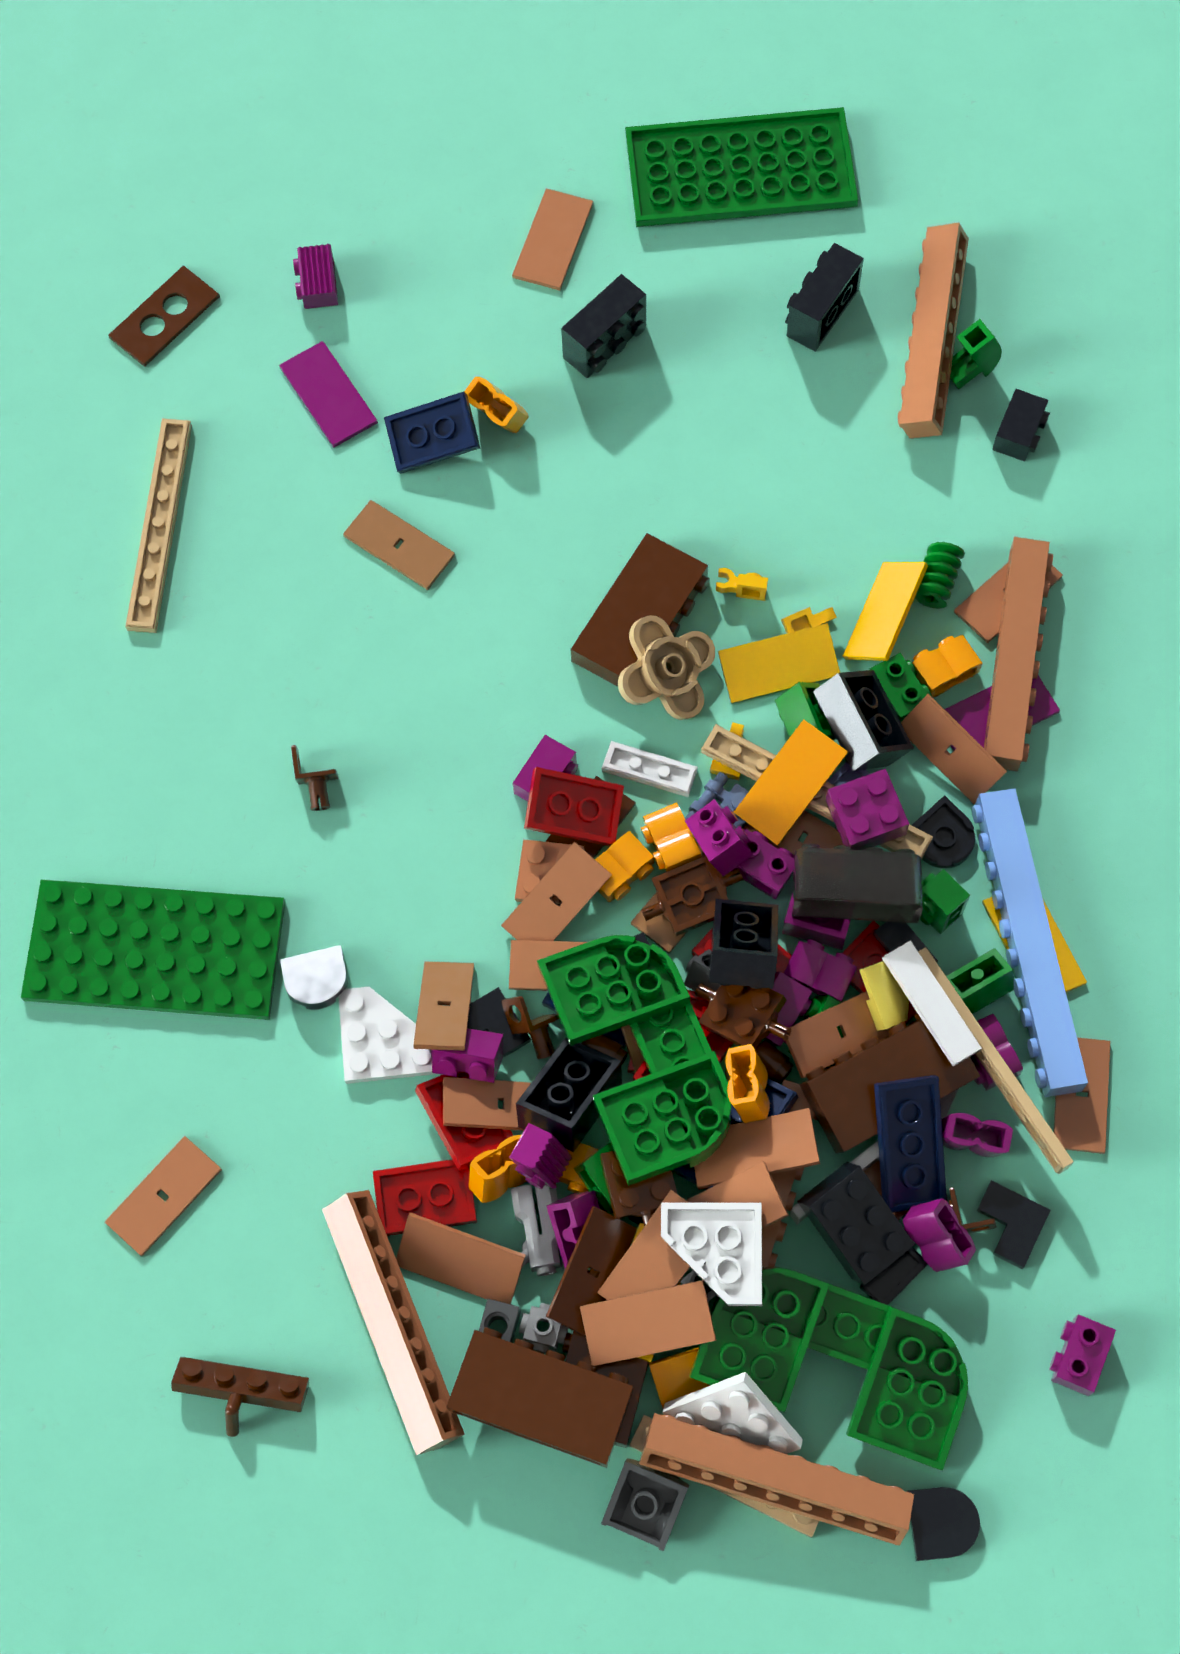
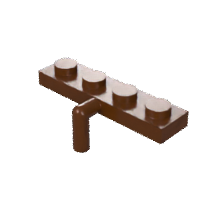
M180 1357L171 1382V1388L175 1392L228 1400L225 1409L226 1434L230 1437H235L239 1434V1409L241 1403L301 1412L309 1388V1378Z

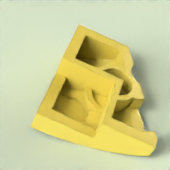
M884 961L860 969L861 977L870 998L866 1002L876 1030H885L908 1020L909 999Z

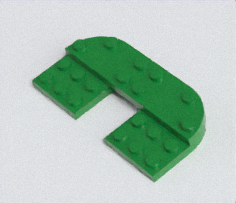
M612 935L595 939L537 960L538 968L571 1046L629 1025L650 1072V1075L593 1095L594 1104L628 1186L689 1164L690 1168L709 1158L722 1144L731 1122V1102L727 1093L728 1081L715 1052H712L693 1010L690 1003V995L675 963L666 952L653 943L650 946L636 941L634 936Z
M762 1267V1306H728L719 1296L716 1298L710 1310L716 1341L700 1344L689 1374L690 1378L713 1385L746 1372L779 1411L785 1412L807 1348L824 1353L868 1370L846 1432L847 1436L943 1471L967 1399L968 1375L966 1365L956 1347L957 1345L940 1327L919 1316L782 1267Z

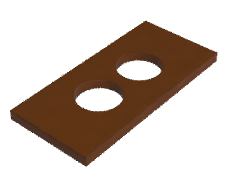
M183 265L108 336L145 367L211 306L220 295ZM173 296H181L187 300V308L180 314H169L163 308L167 299ZM150 317H158L165 322V327L158 335L148 336L141 331L142 323Z

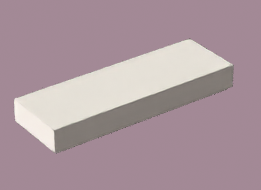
M614 741L610 743L602 766V772L685 797H689L698 771L697 766Z

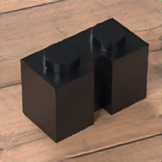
M1015 389L995 437L992 450L1025 462L1029 451L1034 453L1041 436L1036 435L1038 428L1044 429L1048 421L1050 412L1045 411L1048 400Z

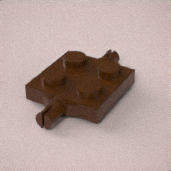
M705 855L651 878L657 892L658 903L641 909L646 921L663 914L670 922L675 935L678 936L713 921L716 899L729 900L726 887L743 881V877L738 868L727 873L725 876H721Z
M700 984L698 986L699 989L697 988L695 991L697 997H701L709 1002L707 1009L699 1020L701 1027L738 1046L751 1044L756 1050L760 1042L770 1033L782 1038L784 1041L788 1039L787 1035H791V1028L777 1022L778 1014L787 1000L784 995L770 988L754 989L750 986L721 985L715 991L704 984Z
M610 1151L599 1155L615 1220L629 1216L642 1217L645 1226L670 1190L677 1193L671 1170L628 1186L615 1152Z

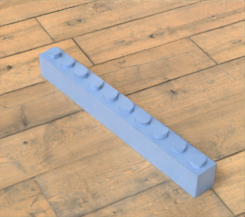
M1016 789L981 793L975 805L972 806V816L974 823H979L980 849L982 852L986 851L988 860L985 864L988 880L993 881L995 889L992 892L993 904L995 909H1000L1002 920L999 921L1000 934L1003 939L1007 938L1009 949L1006 950L1007 963L1011 968H1014L1016 977L1014 979V992L1017 998H1021L1023 1009L1020 1010L1021 1022L1024 1028L1028 1027L1030 1039L1027 1042L1028 1051L1031 1058L1035 1057L1038 1068L1035 1070L1037 1087L1043 1089L1044 1097L1082 1092L1088 1084Z

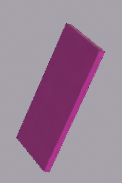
M324 341L279 365L281 371L333 448L378 423Z
M1039 675L1037 679L1032 678L1031 688H1036L1034 706H1029L1028 716H1033L1032 726L1060 712L1059 707ZM992 686L945 709L983 748Z

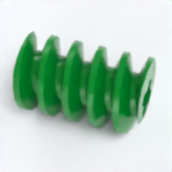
M936 542L928 546L927 555L923 561L928 564V568L915 599L924 606L941 609L947 607V603L944 600L951 597L952 593L950 590L955 585L953 580L958 576L956 569L961 567L962 562L960 559L964 558L965 552L962 548L952 543Z

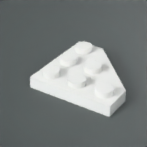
M370 987L343 990L338 997L344 1080L346 1084L436 1074L432 1073V1050L414 1049L413 1047L416 1023Z
M661 1203L662 1239L728 1306H762V1203Z
M746 1372L664 1404L662 1412L664 1415H671L677 1420L688 1424L705 1426L709 1430L720 1434L734 1435L752 1444L766 1445L784 1454L797 1451L802 1446L803 1439Z

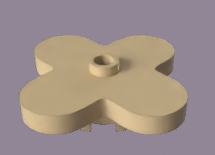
M650 615L638 619L631 626L629 632L630 644L638 659L635 663L626 667L619 675L618 689L621 696L633 705H642L658 697L667 713L679 720L689 719L698 715L704 705V693L697 677L700 672L707 669L714 661L715 646L708 635L700 631H691L680 637H674L667 623L657 616Z

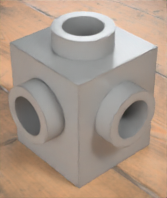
M540 1303L539 1308L531 1306L530 1314H523L519 1333L524 1334L523 1340L533 1344V1350L542 1354H546L547 1350L556 1352L558 1344H564L568 1332L567 1327L546 1317L550 1305ZM540 1321L548 1322L550 1326L547 1331L540 1332L537 1329V1324Z

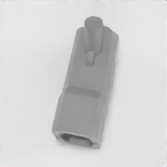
M531 1185L512 1188L511 1195L515 1218L524 1225L526 1241L522 1244L523 1251L520 1252L526 1255L523 1266L530 1262L531 1271L537 1272V1276H548L557 1273L556 1268L561 1267L559 1247L546 1207L558 1200L556 1188L552 1189L544 1185L543 1189L535 1187L542 1227L541 1235L539 1234Z

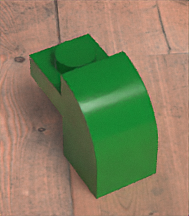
M981 319L957 336L963 349L953 356L950 379L958 390L981 372L985 377L988 376L1001 358L1002 349L1000 344Z

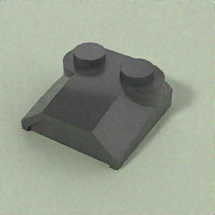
M627 1458L601 1524L616 1528L664 1551L689 1484L675 1475L640 1465V1461Z

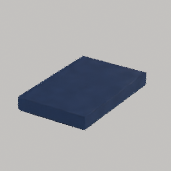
M464 391L384 417L396 469L400 474L480 449L468 396Z

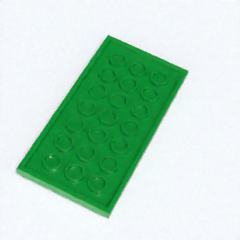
M844 107L625 127L636 227L858 206V195Z
M40 880L21 999L31 1002L270 1020L285 899L281 897Z

